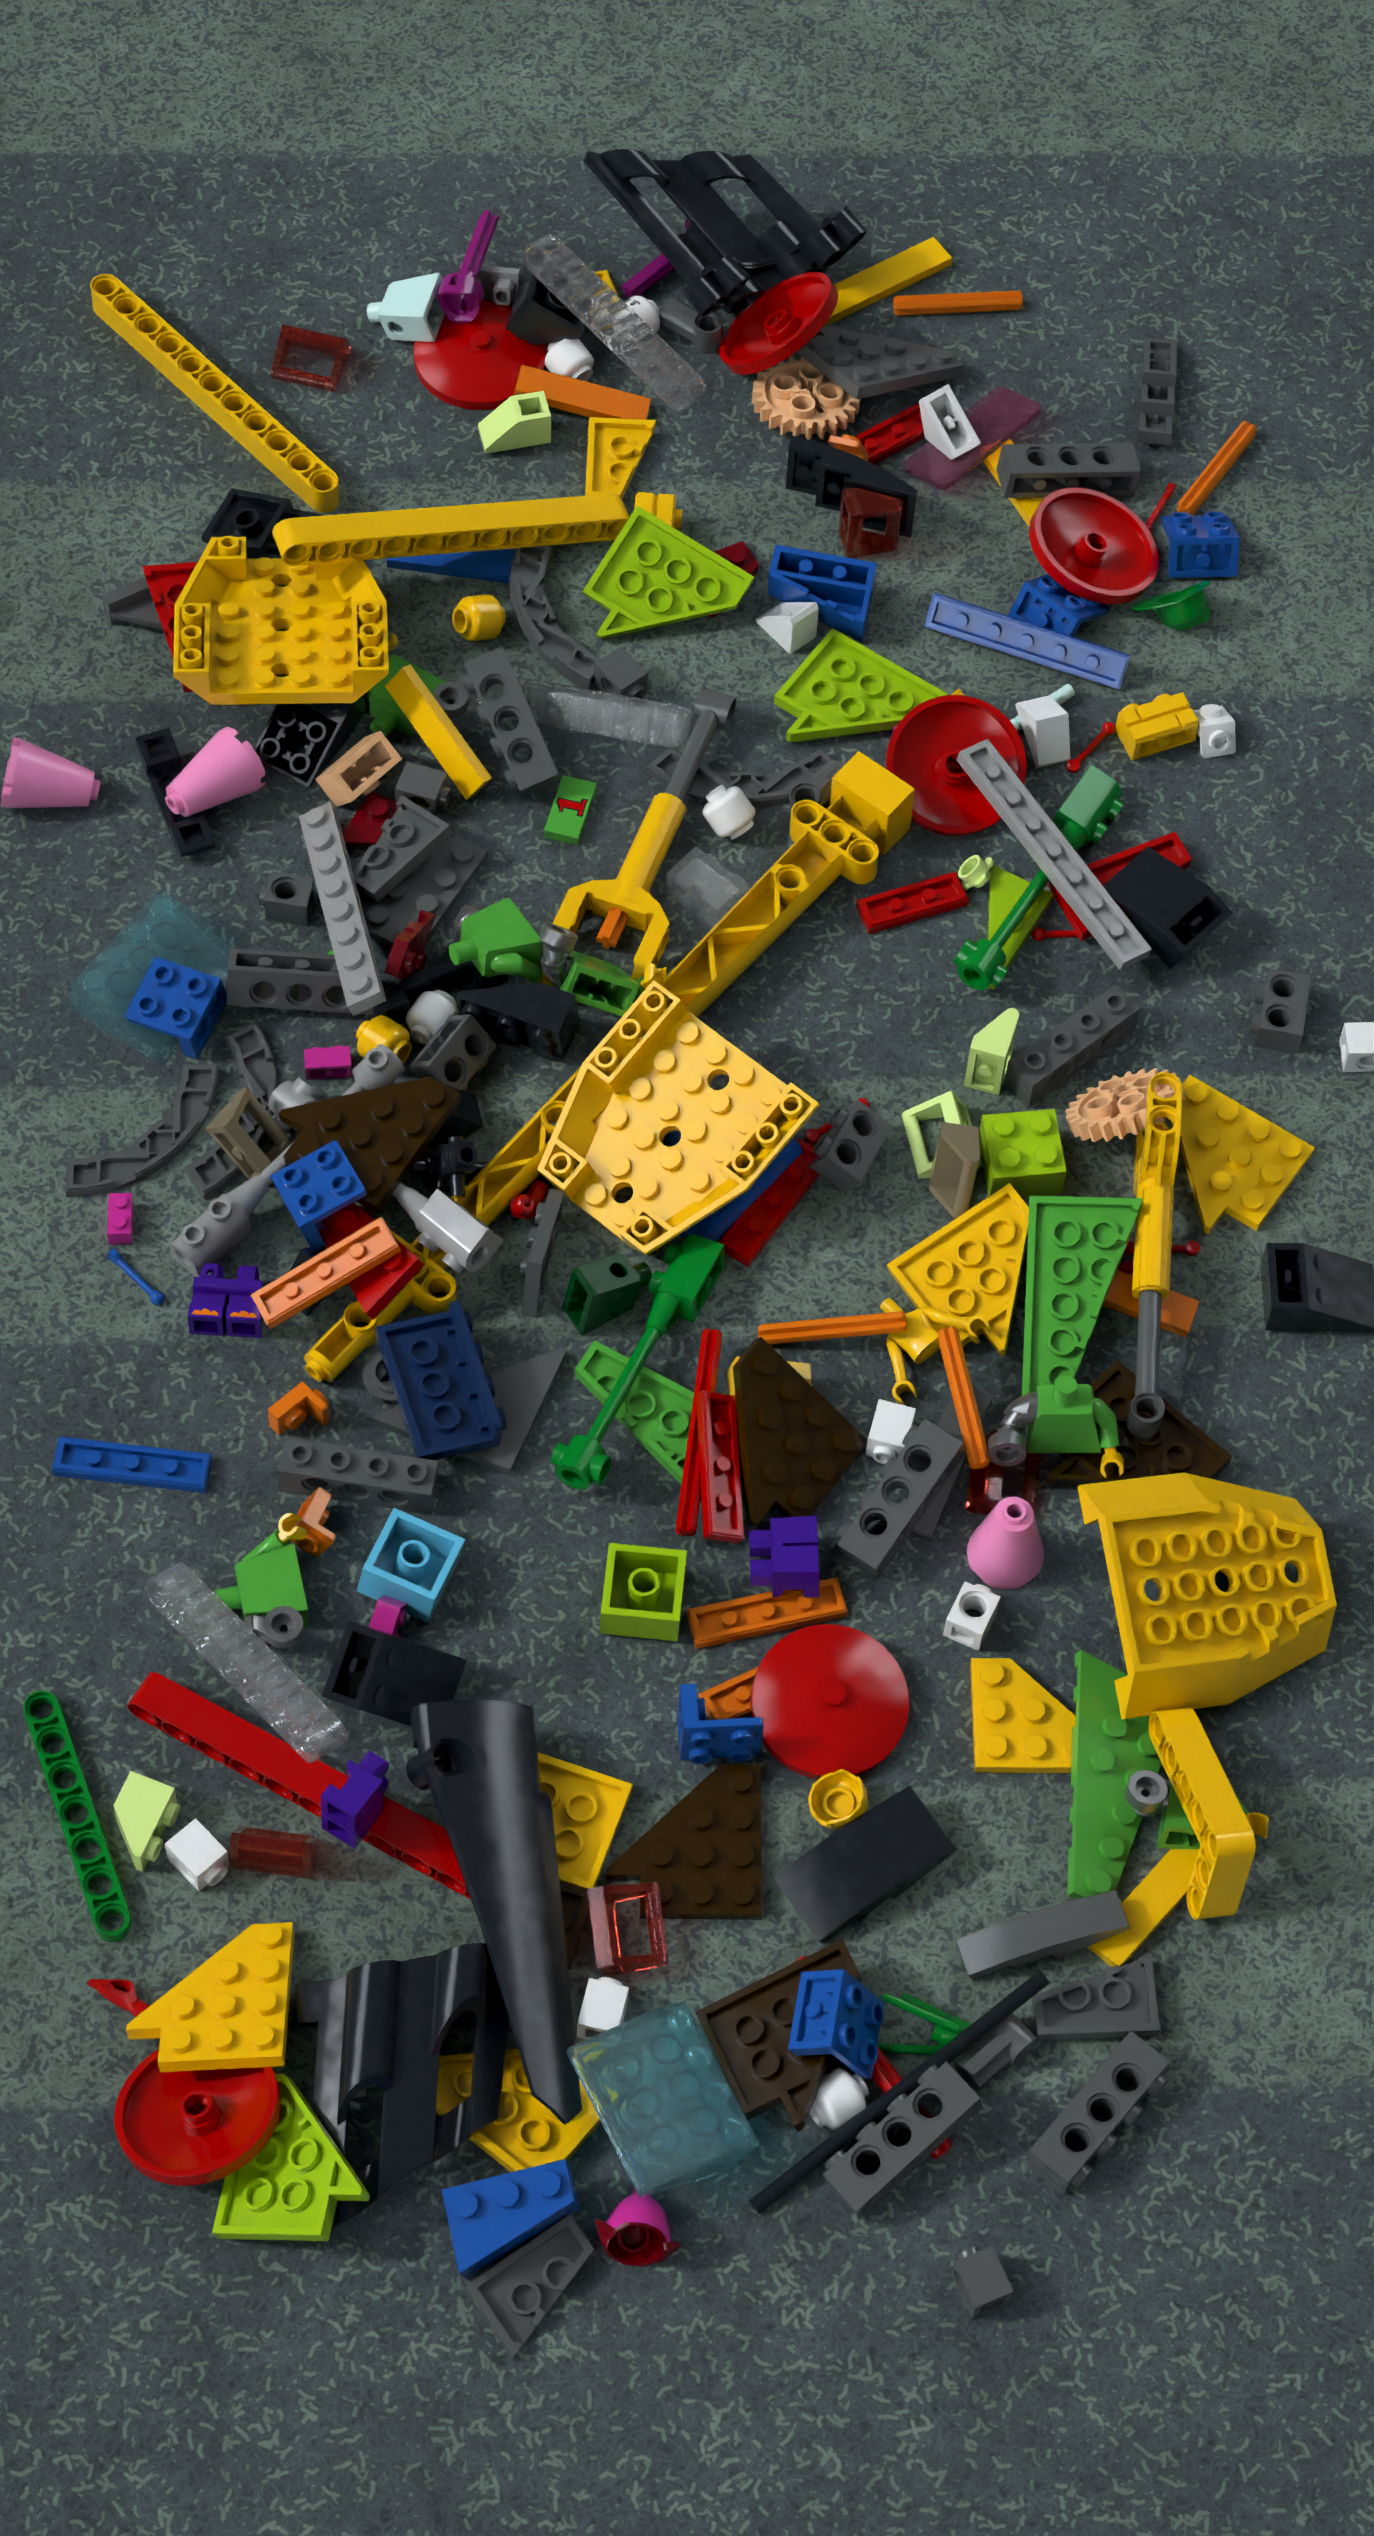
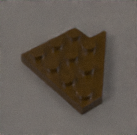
M428 1076L282 1109L278 1113L280 1121L301 1132L284 1154L285 1164L290 1165L336 1140L367 1192L366 1196L355 1202L378 1214L460 1103V1093Z
M762 1337L753 1340L733 1366L747 1523L751 1526L757 1525L772 1505L785 1517L811 1516L868 1441Z
M1117 1360L1090 1386L1093 1388L1094 1397L1102 1399L1115 1413L1119 1437V1446H1116V1452L1120 1453L1124 1459L1122 1475H1119V1466L1114 1462L1106 1464V1478L1101 1474V1458L1105 1454V1449L1101 1448V1453H1058L1065 1460L1048 1475L1046 1483L1050 1486H1079L1176 1473H1189L1214 1479L1230 1464L1232 1456L1163 1398L1165 1411L1159 1431L1154 1436L1144 1439L1131 1434L1127 1428L1126 1420L1132 1399L1135 1397L1136 1375ZM1138 1412L1139 1416H1141L1142 1418H1153L1152 1414H1150L1149 1412Z
M720 1764L606 1869V1880L640 1881V1918L762 1919L761 1765Z
M843 1939L695 2012L746 2121L784 2103L797 2132L803 2130L833 2054L796 2056L788 2050L801 1972L844 1969L861 1983L862 1977Z

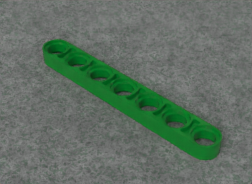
M44 1690L36 1691L25 1699L23 1705L24 1716L97 1935L107 1942H119L130 1932V1913L59 1701L51 1692ZM38 1703H48L53 1707L52 1714L45 1719H37L31 1715L32 1708ZM50 1737H58L65 1742V1745L60 1752L50 1754L42 1749L43 1743ZM61 1772H71L76 1776V1782L70 1788L62 1789L54 1784L55 1777ZM78 1806L85 1808L88 1811V1816L84 1822L72 1824L66 1820L65 1816L69 1809ZM94 1842L99 1845V1854L93 1859H82L78 1856L77 1851L83 1843ZM104 1877L111 1881L112 1887L104 1895H95L89 1890L90 1883L96 1878ZM111 1913L121 1915L124 1918L122 1927L116 1931H107L102 1928L101 1922L106 1915Z

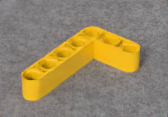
M1181 1708L1153 1711L1148 1721L1150 1739L1200 1843L1186 1892L1189 1913L1195 1920L1233 1916L1238 1910L1255 1856L1256 1842L1253 1830L1194 1709Z

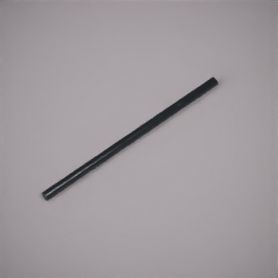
M1041 1971L1035 1973L750 2199V2205L758 2214L763 2212L856 2138L866 2125L872 2121L876 2122L888 2112V2106L903 2093L909 2096L920 2086L917 2082L918 2079L930 2067L936 2065L940 2068L946 2061L949 2064L1049 1984L1046 1976Z

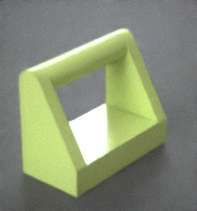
M1008 1008L974 1035L969 1051L964 1086L995 1095L1000 1094L1008 1061L1011 1059L1019 1019L1017 1009Z
M953 1091L946 1092L902 1113L919 1179L929 1178L933 1161L929 1162L919 1121L944 1117L947 1123L972 1126L967 1105ZM981 1157L979 1160L978 1168L983 1167Z

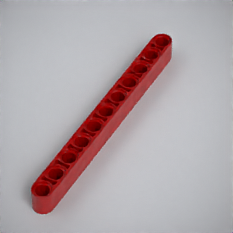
M156 1672L148 1673L127 1704L130 1712L137 1718L320 1818L322 1813L321 1795L330 1784L341 1790L347 1782V1775ZM383 1795V1812L362 1841L471 1900L446 1829Z

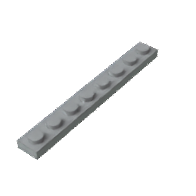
M986 739L960 751L957 757L958 763L1117 968L1121 971L1149 957L1152 948L992 743Z
M328 802L299 816L346 1004L352 1015L355 1016L387 1000L338 814L332 803Z

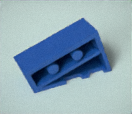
M775 544L769 571L768 595L782 602H816L819 607V621L863 642L876 583L877 563Z
M566 2159L442 2189L458 2271L465 2279L475 2275L481 2268L499 2257L502 2258L519 2244L532 2236H537L580 2208L572 2166Z

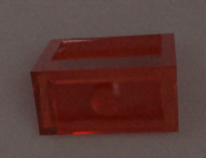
M282 324L271 369V378L336 392L350 356L352 345L346 338ZM295 346L336 355L331 377L283 367L290 347Z
M859 488L842 490L838 534L845 556L847 558L895 551L898 546L902 501L898 498ZM887 515L885 536L862 530L864 518Z
M993 1430L985 1435L987 1447L989 1438L997 1433V1430ZM1026 1443L1027 1457L1025 1458L1022 1499L1030 1504L1035 1516L1041 1453H1027ZM990 1460L987 1467L972 1469L970 1467L966 1511L988 1516L1001 1500L1005 1499V1497L1001 1496L1004 1466L996 1465Z
M238 1826L232 1832L230 1838L232 1869L313 1879L319 1837Z
M658 1883L606 1885L587 1889L597 1969L607 1976H616L669 1964ZM644 1897L651 1955L622 1956L615 1903Z

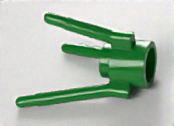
M885 1993L882 1996L885 2002L934 2023L931 2040L938 2042L937 2046L879 2043L877 2046L882 2052L933 2055L970 2026L971 2022L947 2014L908 1993H903L901 1995L902 1999Z

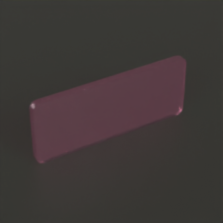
M1003 386L995 387L964 412L981 442L980 445L951 460L928 442L904 461V471L939 489L947 490L1041 413V405Z

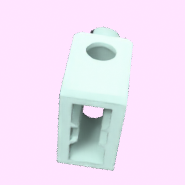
M440 273L392 282L388 286L382 302L368 304L367 316L371 323L381 322L387 337L391 340L435 342L445 315L437 299V292L443 280Z

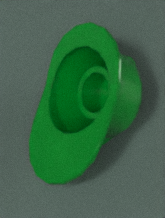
M1203 581L1183 590L1144 599L1135 603L1132 609H1153L1167 627L1181 631L1190 629L1208 621L1211 617L1204 590L1211 584V581Z

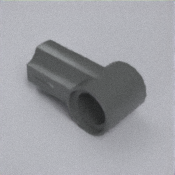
M670 297L659 314L660 324L693 341L694 348L701 353L711 354L717 352L722 341L723 319L721 315L713 312L702 317L695 308L676 298Z
M831 759L807 782L795 784L789 793L790 814L793 805L805 799L815 801L826 808L830 804L832 777L844 764L838 759Z
M1012 2013L955 2062L954 2067L960 2077L971 2088L979 2092L1010 2063L1015 2065L1025 2057L1037 2044L1038 2038Z

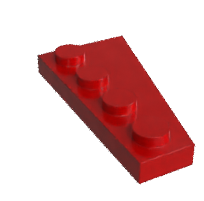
M198 562L142 566L172 659L174 657L175 603ZM181 683L184 693L193 692Z
M1174 831L1087 864V866L1103 886L1146 847L1152 848L1183 870L1190 866L1192 858ZM1049 881V889L1082 942L1092 934L1051 881Z
M353 1202L321 1220L325 1228L320 1230L319 1233L328 1249L375 1220ZM396 1238L395 1240L402 1250L401 1252L348 1283L363 1310L372 1320L425 1265Z

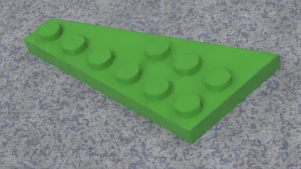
M1030 1196L1022 1396L1029 1392H1035L1036 1387L1041 1384H1054L1055 1380L1061 1376H1070L1075 1379L1141 1210L1143 1198Z
M594 1340L576 1366L575 1377L604 1405L630 1358ZM643 1366L615 1418L682 1484L694 1392ZM739 1442L740 1470H741V1488H742V1505H743V1523H744V1525H745L746 1522H747V1518H746V1507H745V1496H744V1485H743L741 1452H740V1442Z
M1083 1650L1075 1654L1074 1668H1077V1686L1074 1688L1073 1702L1076 1703V1726L1072 1728L1071 1788H1074L1073 1807L1070 1808L1069 1823H1072V1847L1068 1849L1067 1896L1074 1900L1116 1890L1142 1819V1815L1137 1814L1134 1808L1128 1804L1125 1798V1789L1130 1777L1135 1772L1150 1770L1158 1773L1162 1764L1150 1739L1148 1729L1149 1716L1121 1719L1114 1680L1128 1676V1674Z

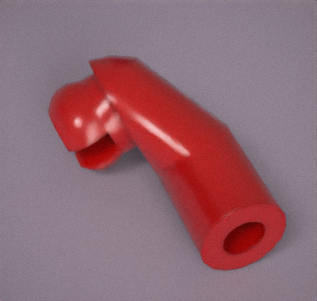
M534 1180L530 1184L526 1195H517L511 1200L509 1206L512 1215L519 1220L534 1218L538 1203H543L549 1187L542 1181Z

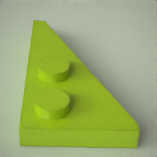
M995 865L990 868L987 940L992 938L1030 884V882ZM1045 889L1042 890L1002 947L1006 955V962L1003 966L1007 969L1053 899V893ZM990 983L988 987L994 990L995 986Z

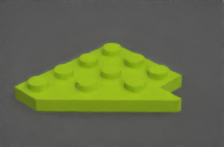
M636 506L585 586L582 595L610 611L596 633L597 638L606 639L734 610L738 607L753 583L754 576L639 506Z
M832 628L774 695V704L798 718L786 733L787 741L798 742L892 730L907 713L919 704L929 699L948 695V693Z
M275 2074L281 2090V2111L278 2123L263 2149L245 2166L225 2177L212 2234L219 2239L329 2241L337 2201H369L370 2194L293 2080L285 2074Z

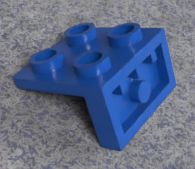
M1218 511L1206 512L1204 516H1191V514L1186 512H1174L1171 516L1162 517L1161 524L1169 539V578L1237 577L1240 537L1228 515Z
M1049 574L1024 582L1008 616L1075 637L1082 622L1107 614L1110 607L1106 604L1093 602L1073 594L1058 584Z
M155 957L125 1017L131 1023L178 1038L184 1055L198 1060L227 1003V994L221 978Z
M336 1140L270 1175L312 1252L326 1245L319 1233L320 1230L325 1228L321 1220L367 1194Z
M680 1684L677 1708L680 1760H690L694 1764H706L711 1762L713 1758H729L733 1762H745L751 1760L753 1756L760 1755L764 1727L763 1718L706 1720L704 1698H697L696 1684Z
M844 1969L801 1972L788 2050L796 2056L833 2054L862 2079L872 2078L874 2064L878 2058L877 2044L880 2025L883 2023L885 2015L883 2001Z

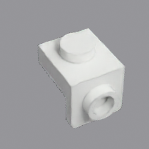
M1208 704L1202 706L1199 710H1193L1199 720L1197 734L1200 737V754L1202 757L1211 758L1234 754L1236 752L1235 720L1224 707Z

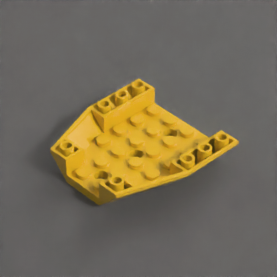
M211 537L175 603L173 677L211 705L354 703L389 674L387 601L364 560L291 566L285 564L282 558L270 559L263 557L247 559L246 537ZM277 585H288V586L278 587ZM278 629H287V631H276V630H278ZM286 674V675H288V676L278 677V676H276V675Z
M653 980L582 1063L537 1170L559 1191H564V1195L619 1240L628 1247L647 1256L748 1191L820 1104L790 1082L789 1085H786L691 1014L678 997ZM721 1074L729 1076V1082L725 1088L721 1090L711 1088V1082L716 1076ZM668 1132H681V1139L676 1145L670 1147L663 1145V1139ZM621 1188H632L633 1195L629 1201L625 1203L615 1201L616 1193Z
M1189 1473L1077 1486L1084 1525L1099 1523L1128 1674V1676L1114 1680L1122 1720L1150 1716L1153 1711L1181 1708L1201 1709L1228 1705L1326 1650L1337 1603L1322 1529L1295 1498ZM1286 1563H1291L1296 1567L1298 1571L1296 1583L1289 1581L1285 1576L1284 1568ZM1217 1572H1222L1227 1576L1229 1581L1227 1592L1221 1591L1216 1586L1215 1575ZM1147 1580L1152 1581L1158 1587L1159 1597L1157 1601L1150 1600L1145 1594L1144 1586Z

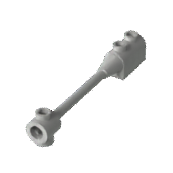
M379 1044L376 1048L369 1050L365 1058L352 1070L355 1083L342 1096L396 1084V1079L405 1071L403 1063L388 1047ZM292 1144L258 1176L255 1175L227 1194H222L219 1198L211 1201L208 1208L192 1224L185 1226L182 1233L169 1245L172 1257L195 1277L200 1276L204 1263L218 1264L252 1231L249 1217L268 1191V1186L273 1183L270 1175L288 1166L285 1164L283 1156Z
M299 1076L295 1082L285 1081L270 1096L268 1106L275 1113L272 1118L283 1131L288 1133L292 1127L281 1122L278 1113L282 1109L317 1102L322 1094ZM400 1183L392 1194L414 1221L416 1229L421 1232L417 1240L434 1253L439 1248L447 1254L442 1261L458 1273H461L464 1268L469 1272L481 1269L504 1241V1239L458 1202L438 1189L428 1199L417 1190Z

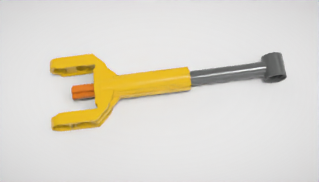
M705 687L701 688L695 701L693 717L698 718L693 731L664 793H658L654 796L617 878L614 880H591L569 888L552 923L576 933L586 910H592V914L605 918L597 935L596 942L602 943V947L609 949L610 946L616 947L625 926L646 932L633 959L634 969L631 977L635 981L642 976L644 977L646 964L654 963L655 968L657 967L669 941L668 927L670 922L660 903L652 897L649 890L687 810L683 800L718 725L729 726L736 707L737 698Z
M1168 1072L1157 1073L1150 1079L1146 1094L1145 1129L1140 1130L1135 1138L1133 1190L1136 1198H1143V1204L1135 1223L1132 1295L1139 1299L1135 1397L1132 1399L1126 1424L1131 1434L1142 1439L1150 1438L1159 1431L1165 1411L1164 1401L1158 1395L1162 1301L1170 1296L1174 1179L1179 1153L1182 1109V1083L1177 1076ZM1160 1084H1166L1172 1087L1175 1094L1170 1098H1162L1155 1093L1154 1088ZM1157 1117H1166L1171 1120L1173 1127L1169 1130L1165 1123H1153V1120ZM1138 1412H1149L1150 1414H1152L1153 1418H1142L1141 1416H1139Z

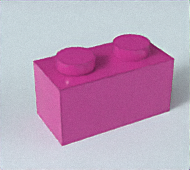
M337 1045L328 1048L312 1047L304 1049L306 1080L352 1077L350 1046Z
M109 1193L107 1226L109 1245L132 1244L134 1202L132 1193Z
M385 1595L377 1600L369 1626L400 1636L397 1633L400 1625L403 1626L407 1618L408 1612L405 1611L407 1603Z

